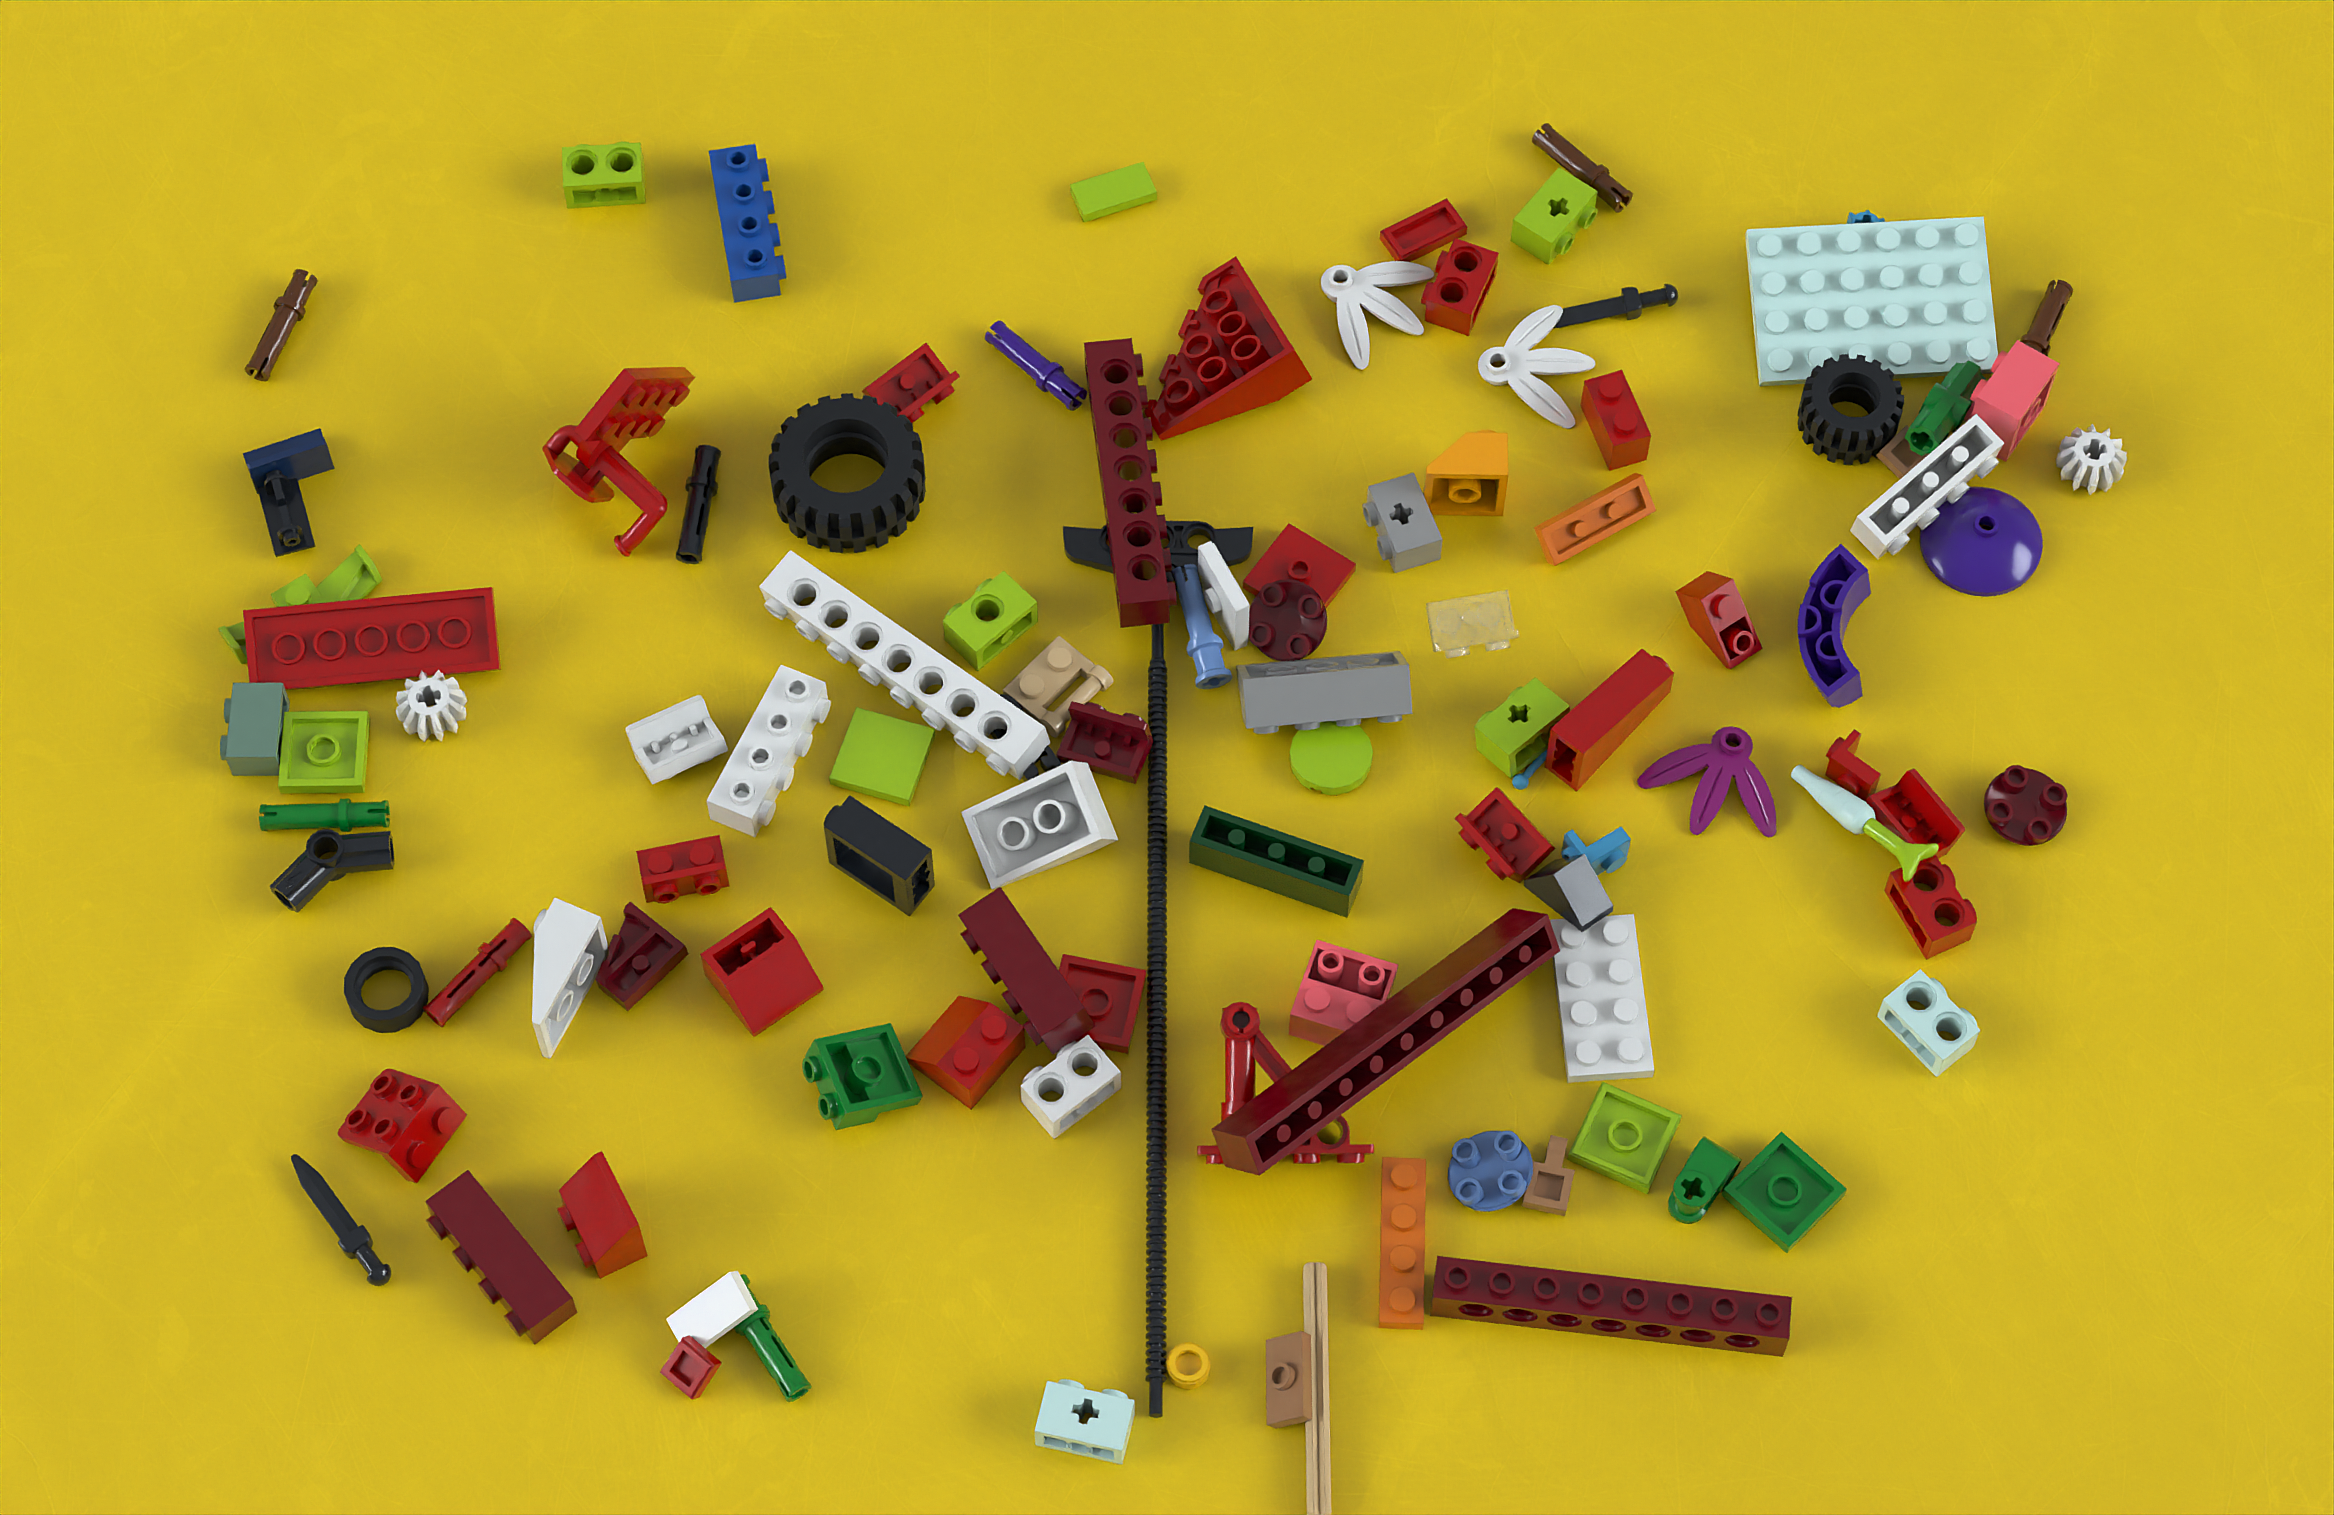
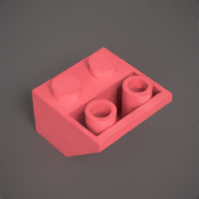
M1316 940L1290 1013L1289 1035L1320 1045H1327L1390 998L1398 964Z

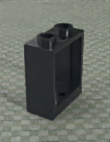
M850 795L841 806L835 805L829 811L823 824L829 863L910 917L935 886L931 848Z

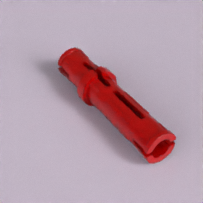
M512 918L488 944L483 942L477 949L479 953L428 1005L423 1007L427 1016L437 1025L443 1027L496 971L502 972L508 966L506 961L527 940L532 938L530 931L519 920Z

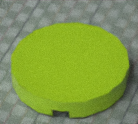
M1336 721L1320 722V727L1316 729L1298 730L1292 739L1289 760L1293 774L1303 786L1310 790L1311 787L1320 790L1321 794L1338 795L1348 793L1364 782L1371 768L1373 750L1370 738L1359 725L1337 726Z

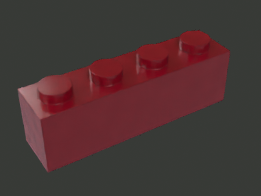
M1001 887L958 915L966 927V930L961 932L960 935L974 955L979 951L983 952L987 960L982 962L981 966L994 985L1002 980L1008 990L1001 995L1015 1015L1021 1011L1024 1012L1028 1021L1022 1024V1026L1036 1046L1044 1042L1052 1055H1054L1062 1047L1072 1043L1095 1027L1094 1022Z
M469 1170L425 1201L431 1215L426 1219L429 1227L441 1241L446 1237L449 1238L456 1247L452 1251L453 1256L467 1273L474 1269L482 1279L478 1283L480 1290L491 1304L494 1305L500 1301L508 1311L504 1318L518 1337L526 1334L535 1345L577 1313L573 1297Z

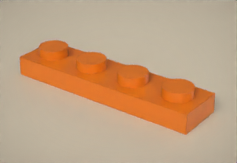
M1382 1157L1379 1328L1423 1330L1426 1159Z

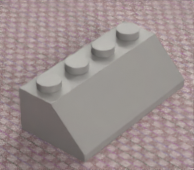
M1400 651L1236 665L1243 722L1246 729L1253 728L1254 733L1257 734L1274 733L1279 731L1278 726L1295 724V729L1311 730L1319 728L1320 722L1336 721L1337 726H1354L1361 724V718L1377 717L1378 722H1397L1402 720V715L1413 714L1409 664Z

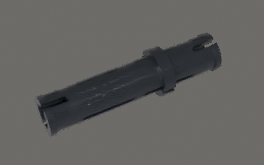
M699 445L698 448H695L692 475L686 480L685 489L688 492L678 550L675 555L677 560L686 564H698L699 561H702V550L708 526L711 501L718 491V483L715 479L721 451L710 445Z

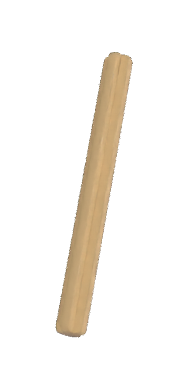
M1309 1262L1303 1266L1304 1332L1311 1335L1312 1420L1305 1422L1307 1515H1331L1327 1266L1321 1262Z

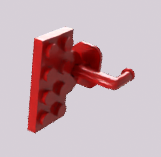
M685 367L624 368L579 425L570 424L559 428L542 447L553 473L582 499L591 503L611 501L615 494L611 487L603 480V477L606 476L643 511L627 532L622 536L617 535L614 537L617 549L625 557L631 555V551L646 538L664 516L668 503L666 497L619 452L631 439L654 436L665 424L666 420L663 417L672 406H678L685 400L690 393L688 386L695 378ZM571 441L578 447L576 451L577 459L563 452Z

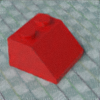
M958 996L906 1055V1059L912 1067L972 1110L1026 1048L1025 1030L1021 1024L991 1002Z
M600 1151L594 1154L559 1189L563 1205L556 1209L567 1232L575 1229L581 1242L575 1244V1248L584 1267L594 1266L601 1279L648 1255L639 1223L603 1152Z

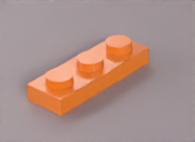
M1634 473L1535 526L1534 529L1547 563L1555 566L1655 512L1656 509L1643 475Z

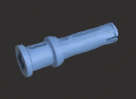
M1186 564L1184 567L1188 577L1187 582L1180 566L1171 572L1190 636L1186 650L1188 655L1193 657L1198 674L1195 679L1196 687L1199 689L1217 688L1228 683L1232 679V674L1229 669L1225 668L1221 649L1223 648V641L1219 635L1214 634L1198 576V568L1194 564Z

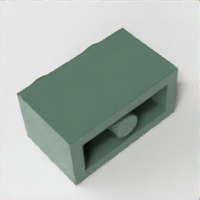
M233 683L231 698H226L224 702V719L226 723H229L228 734L222 735L220 740L221 759L227 760L233 776H279L284 712H289L290 705L283 683Z

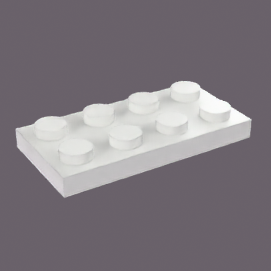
M1634 914L1605 916L1583 932L1566 919L1550 920L1560 948V952L1552 957L1567 1083L1653 1077L1654 1063Z

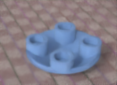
M1482 1132L1469 1139H1460L1452 1148L1453 1156L1448 1168L1449 1185L1454 1196L1468 1208L1485 1212L1500 1210L1516 1202L1527 1190L1533 1175V1161L1528 1148L1514 1132Z

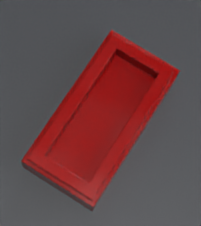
M1446 198L1381 230L1380 240L1395 261L1412 262L1452 242L1454 238L1458 239L1466 235L1468 226Z

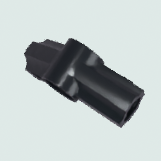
M319 830L310 836L307 840L306 850L270 885V889L283 905L289 910L298 913L329 881L339 880L346 873L393 869L395 863L391 831L339 835V833L333 830ZM326 852H337L329 859H320Z

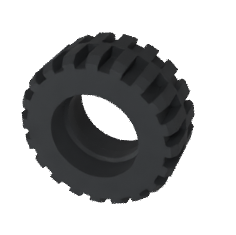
M853 393L841 394V398L831 399L830 395L818 398V404L811 407L807 403L797 409L798 417L790 416L781 425L782 433L776 434L771 444L772 453L769 455V473L773 499L777 505L778 515L782 522L789 523V529L795 536L803 538L806 535L808 544L818 549H821L823 545H827L830 547V552L843 553V548H854V553L865 552L866 546L872 544L879 548L889 543L888 536L893 534L895 537H899L907 530L906 520L909 522L915 520L920 512L919 504L924 501L926 477L920 437L918 433L913 431V424L905 415L901 414L898 416L897 408L887 402H884L882 406L877 404V398L863 395L862 399L854 398ZM844 454H858L869 457L885 469L883 474L873 484L862 490L849 493L827 490L811 479L814 471L822 463L830 458Z

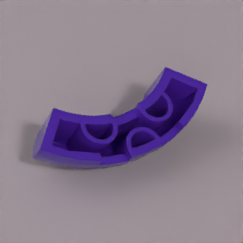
M1842 544L1824 559L1809 581L1810 586L1805 594L1803 603L1800 604L1798 615V639L1805 668L1824 699L1832 707L1838 708L1851 704L1863 696L1860 672L1847 657L1843 648V639L1851 616L1857 607L1871 594L1868 569Z

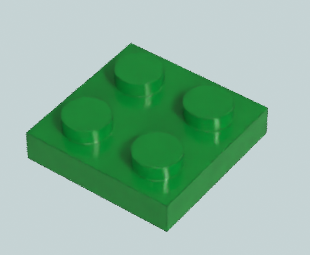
M1781 1131L1723 1189L1722 1196L1782 1250L1788 1253L1845 1196L1847 1188Z

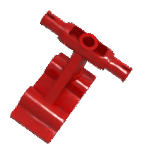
M1245 1002L1232 1003L1228 1007L1222 1008L1220 1029L1225 1038V1102H1221V1122L1256 1097V1062L1273 1083L1292 1070L1259 1030L1260 1017L1257 1008ZM1340 1115L1333 1120L1340 1130L1339 1139L1335 1144H1324L1319 1140L1316 1133L1288 1155H1293V1164L1321 1163V1155H1337V1163H1364L1365 1155L1374 1153V1144H1350L1349 1125L1345 1118ZM1217 1145L1197 1146V1156H1206V1164H1224Z

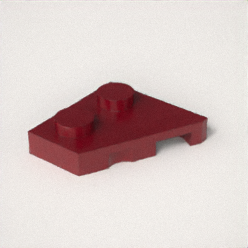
M629 902L624 908L623 914L625 919L618 935H613L608 947V957L602 962L595 978L599 989L626 1011L630 1010L689 954L682 942L632 902Z

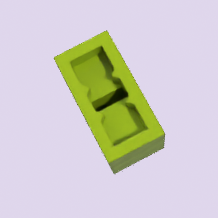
M617 142L615 144L592 146L580 144L575 147H562L563 189L567 209L646 204L645 169L640 142Z

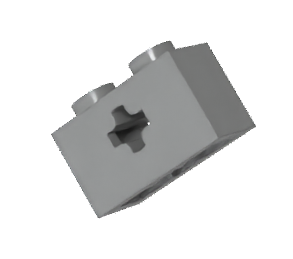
M1414 472L1368 486L1367 503L1362 505L1364 517L1369 527L1375 526L1379 535L1377 537L1379 553L1384 561L1389 559L1394 573L1440 560L1443 539Z

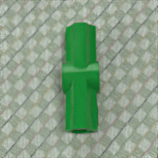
M1969 360L1965 363L1956 362L1947 376H1945L1941 384L1936 383L1933 386L1918 416L1910 425L1905 435L1910 444V450L1921 456L1931 453L1946 440L1950 432L1954 433L1958 430L1972 405L1970 398L1981 379L1986 380L1981 373L1980 366Z

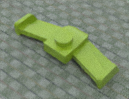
M359 544L354 549L355 551L317 587H315L307 574H304L272 593L271 597L276 607L358 600L368 595L382 581V578L374 562ZM244 621L229 627H219L220 635L240 663H247Z

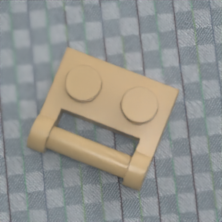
M1058 636L1003 689V694L1014 698L1027 715L1045 726L1049 735L1057 738L1066 729L1065 723L1071 719L1068 711L1071 702L1084 704L1099 690L1105 691L1114 681L1105 668L1095 665L1063 638ZM1080 676L1086 679L1054 712L1046 710Z

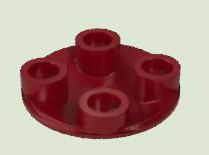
M1286 579L1265 584L1253 599L1249 609V640L1266 656L1278 661H1294L1309 656L1319 647L1327 630L1328 619L1324 602L1312 587L1297 580Z
M2012 765L1996 776L1989 784L1984 797V810L1992 828L2006 840L2024 846L2040 845L2053 839L2063 828L2067 817L2066 800L2068 795L2063 785L2054 782L2042 772L2024 768L2020 765Z

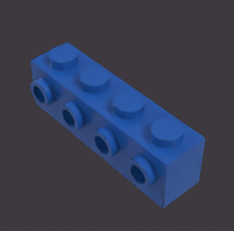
M755 144L709 151L711 170L734 303L780 296L779 280L786 279L783 255L775 256L774 247L781 246L777 223L769 224L768 214H775L771 190L763 191L762 182L769 181L766 158L758 159Z

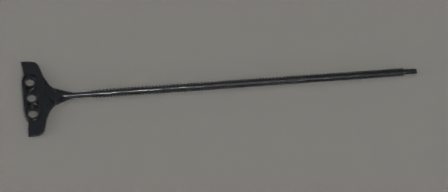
M1166 521L1169 544L1165 548H1170L1172 571L1180 566L1186 581L1188 577L1184 565L1194 564L1198 568V549H1193L1187 543L1188 539L1193 535H1204L1209 541H1212L1228 567L1246 561L1251 554L1253 527L1214 529L1210 524L1201 521ZM1106 525L1102 529L1063 526L1064 551L1072 562L1113 573L1110 548L1106 544L1108 539ZM1171 572L1166 573L1167 582L1174 581ZM1164 623L1152 625V659L1148 667V724L1153 744L1148 753L1149 785L1147 787L1149 791L1147 794L1149 799L1147 802L1149 806L1147 809L1149 814L1147 817L1149 822L1147 824L1149 829L1147 832L1149 837L1147 839L1149 844L1147 847L1149 852L1147 854L1149 859L1147 862L1149 867L1147 869L1149 875L1147 877L1149 882L1147 885L1149 890L1147 892L1149 898L1147 900L1149 905L1147 907V912L1149 913L1147 915V920L1149 921L1147 923L1149 928L1147 930V935L1149 936L1147 938V943L1149 944L1147 946V951L1149 952L1147 954V959H1149L1147 961V966L1149 967L1147 969V974L1149 975L1147 977V982L1149 983L1147 984V990L1149 991L1147 992V1006H1149L1147 1008V1014H1149L1147 1016V1022H1149L1147 1024V1029L1149 1030L1147 1031V1037L1149 1038L1147 1039V1045L1149 1046L1147 1047V1053L1149 1054L1147 1055V1061L1149 1063L1146 1065L1148 1069L1146 1073L1148 1077L1146 1081L1148 1085L1146 1089L1148 1093L1146 1096L1148 1101L1146 1104L1148 1109L1146 1112L1148 1117L1146 1124L1149 1127L1146 1128V1132L1149 1135L1146 1136V1140L1149 1143L1146 1144V1148L1149 1151L1146 1152V1156L1149 1159H1147L1146 1165L1149 1167H1147L1146 1173L1149 1175L1146 1177L1148 1182L1146 1185L1148 1190L1146 1197L1149 1200L1146 1201V1206L1149 1208L1146 1209V1214L1149 1216L1146 1217V1222L1149 1224L1146 1225V1230L1148 1231L1146 1239L1149 1241L1146 1242V1247L1149 1249L1146 1250V1255L1149 1257L1146 1258V1264H1148L1146 1272L1149 1274L1146 1275V1280L1149 1282L1146 1283V1289H1148L1146 1297L1149 1299L1146 1300V1305L1149 1307L1146 1308V1314H1148L1146 1322L1149 1324L1146 1325V1331H1148L1146 1339L1149 1341L1146 1342V1347L1149 1349L1146 1350L1145 1354L1149 1358L1145 1360V1363L1149 1366L1145 1368V1371L1149 1375H1146L1145 1380L1149 1382V1416L1153 1418L1163 1416V1382L1167 1380V1377L1163 1375L1167 1371V1368L1163 1366L1166 1364V1359L1163 1357L1167 1355V1351L1163 1349L1167 1346V1343L1163 1341L1167 1338L1166 1333H1164L1167 1326L1163 1324L1167 1321L1166 1316H1164L1167 1313V1309L1164 1308L1167 1301L1163 1299L1167 1296L1166 1291H1164L1167 1288V1284L1164 1282L1167 1276L1163 1274L1167 1271L1166 1266H1164L1167 1263V1259L1164 1257L1167 1251L1163 1249L1167 1246L1166 1241H1164L1167 1238V1234L1164 1233L1167 1230V1226L1164 1224L1167 1222V1218L1164 1216L1167 1213L1166 1208H1164L1167 1205V1201L1164 1200L1167 1197V1193L1164 1192L1167 1189V1185L1164 1183L1167 1181V1177L1164 1175L1167 1173V1169L1164 1167L1167 1165V1161L1164 1159L1167 1156V1152L1164 1151L1167 1148V1144L1164 1143L1167 1140V1136L1164 1135L1167 1132L1165 1127L1167 1124L1165 1119L1167 1116L1165 1111L1167 1108L1165 1103L1167 1100L1165 1095L1167 1092L1165 1087L1167 1084L1165 1079L1167 1076L1165 1071L1167 1068L1165 1063L1167 1060L1165 1055L1167 1053V1048L1165 1047L1167 1045V1040L1165 1039L1167 1032L1164 1031L1167 1029V1024L1165 1023L1167 1021V1016L1165 1015L1167 1013V1008L1165 1007L1167 1005L1165 1000L1167 998V993L1165 992L1167 990V985L1165 984L1167 982V977L1165 976L1167 974V969L1165 968L1167 966V954L1165 953L1167 951V946L1165 945L1167 943V938L1165 937L1167 935V922H1165L1167 920V915L1165 914L1167 912V899H1165L1167 897V892L1165 891L1167 890V876H1165L1167 874V869L1165 868L1167 867V853H1165L1167 852V815H1165L1167 814V800H1165L1167 799V667L1164 660Z

